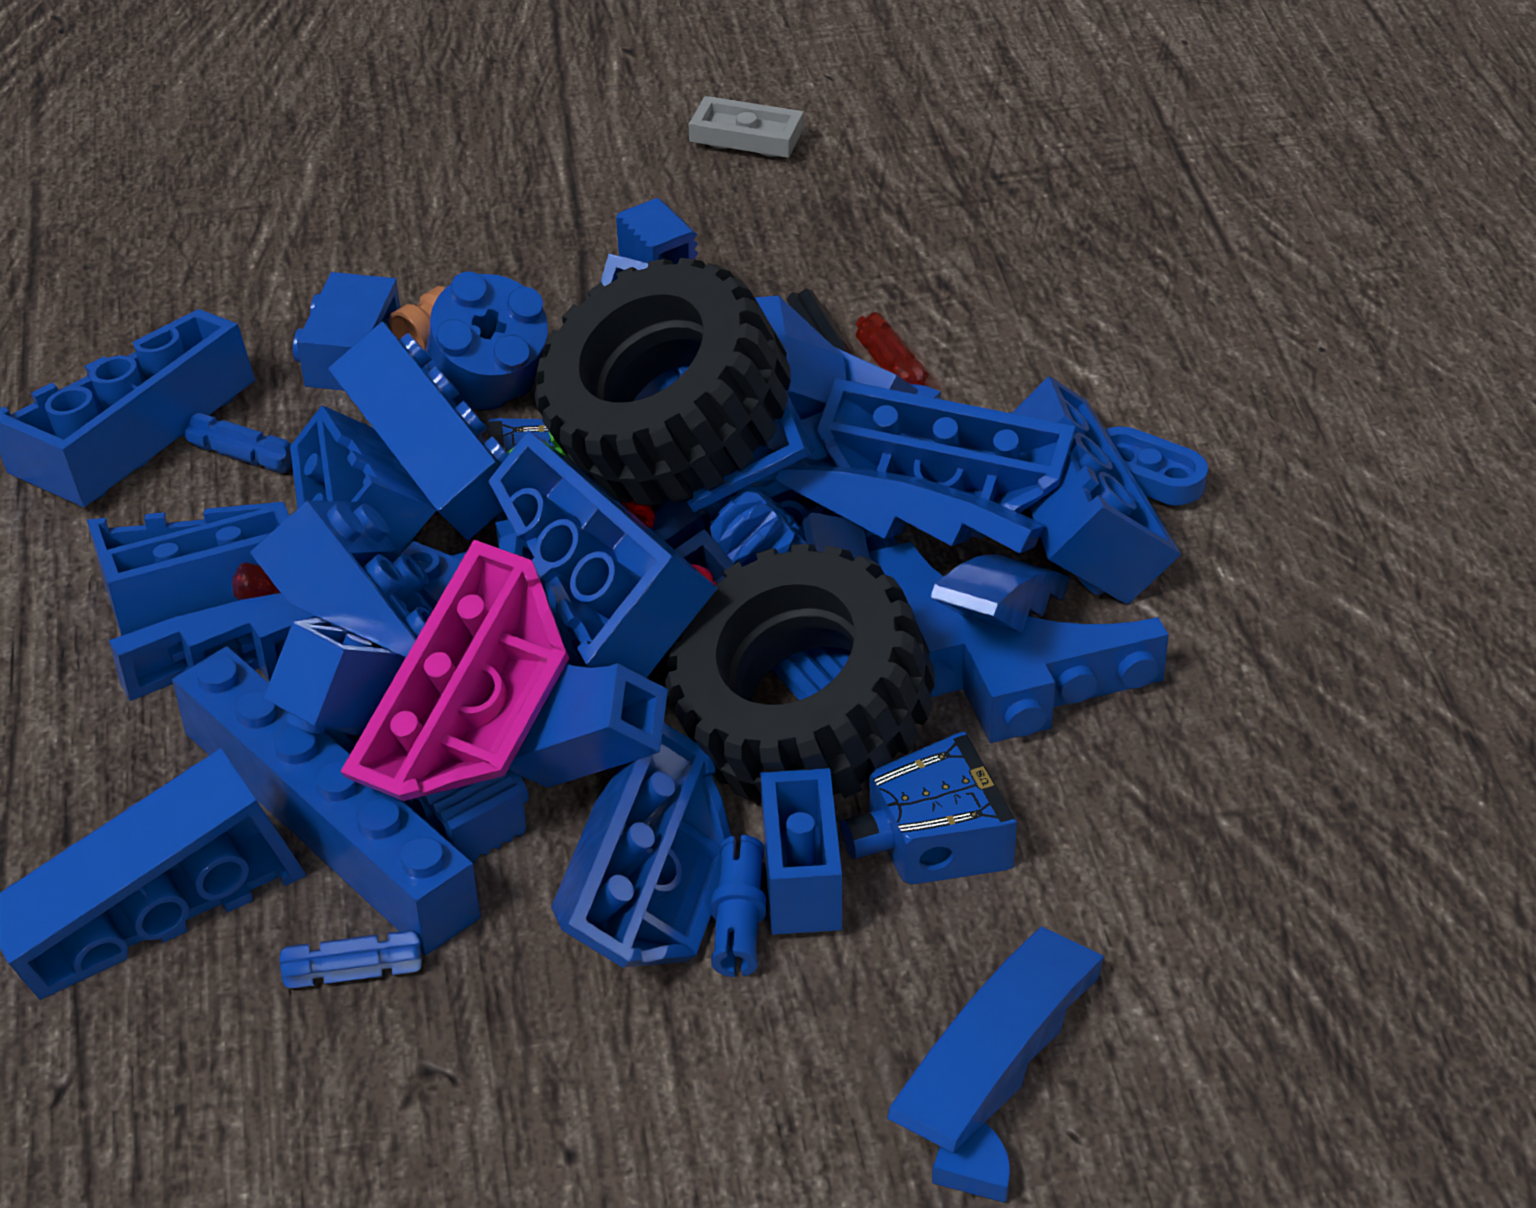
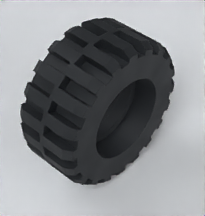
M680 258L678 264H673L671 260L660 259L648 261V268L637 270L634 267H630L616 273L618 279L606 286L600 282L587 292L589 298L579 307L573 304L562 316L563 326L559 331L552 330L544 348L547 357L539 359L535 380L538 384L535 392L537 410L543 417L542 422L567 457L615 499L625 503H631L634 499L637 505H661L662 500L665 498H669L674 503L687 501L694 498V491L704 487L708 491H712L725 484L726 482L723 477L736 468L742 472L754 461L752 453L759 445L766 447L775 434L776 426L773 421L783 417L789 398L786 391L789 390L791 383V368L786 360L787 352L752 292L741 279L734 278L731 271L711 263L705 265L704 261ZM692 362L688 369L671 385L652 396L634 401L638 394L656 377L676 366Z
M813 544L791 545V552L778 554L777 550L772 548L757 553V561L743 567L740 562H737L723 571L725 578L716 585L717 590L679 636L678 639L680 641H675L667 652L665 663L669 670L665 680L666 688L668 689L667 695L675 709L674 713L688 738L696 742L700 749L714 762L716 772L713 776L721 784H729L734 794L749 801H758L761 796V773L830 768L833 795L842 793L844 799L863 791L860 784L868 780L875 769L893 762V758L899 752L907 755L920 737L915 724L924 725L933 705L929 693L935 687V673L929 658L930 651L902 588L893 577L884 574L879 564L859 555L854 560L850 550L834 546H826L824 552H818ZM817 647H838L851 651L846 664L839 674L815 694L787 704L767 705L751 702L752 695L761 679L785 658L800 651Z

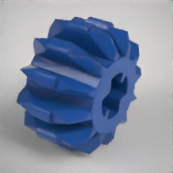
M746 486L736 495L732 494L719 507L720 511L710 521L712 538L719 544L720 550L732 560L733 565L740 562L742 567L758 560L757 553L772 548L776 549L778 554L791 552V545L807 544L804 529L797 524L793 516L789 515L778 502L773 501L766 492L760 491L755 487Z

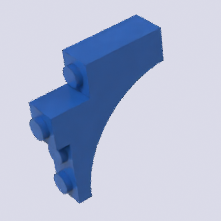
M516 532L500 538L499 549L530 560L534 558L527 543L519 538ZM540 578L569 660L508 770L549 788L660 753L668 689L619 663L605 667H585L576 654L567 626L555 607L558 603L549 584Z
M913 542L869 551L870 559L879 564L884 574L893 577L902 588L930 651L929 658L935 673V687L929 693L930 696L937 697L963 689L990 743L1018 736H1028L1035 732L1051 729L1053 707L1079 703L1086 699L1164 681L1169 634L1159 617L1114 624H1077L1027 616L1023 632L1019 633L960 615L932 599L931 593L934 584L942 579L943 576L929 565L916 550Z

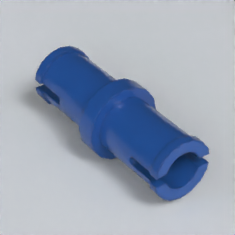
M741 835L740 856L735 855L736 839L734 836L724 839L720 844L719 887L712 893L710 912L716 920L714 952L711 964L716 972L729 977H736L737 957L742 958L741 973L743 976H748L757 969L758 923L766 916L767 900L765 894L761 891L762 860L765 848L760 840L748 835Z

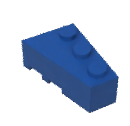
M284 502L204 509V520L171 523L167 522L165 512L145 514V525L109 528L106 518L87 519L102 580L120 635L122 636L196 611L243 599L281 593L251 555L250 551L290 516Z

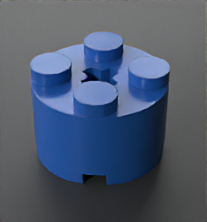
M470 271L462 272L455 276L452 283L440 293L433 305L430 316L426 353L432 360L426 366L429 371L436 366L460 394L453 399L456 403L460 404L464 400L473 409L492 410L503 407L504 402L514 399L519 395L522 398L532 389L536 380L539 359L543 357L548 333L547 318L543 309L541 295L536 290L525 287L510 278L494 274H477Z

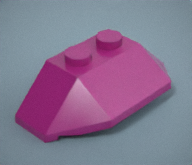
M473 540L340 772L345 778L399 800L406 801L505 776L569 660L563 639L532 560Z

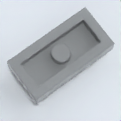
M704 96L688 124L689 142L707 144L718 149L732 148L757 152L767 157L782 156L789 158L804 130V111Z

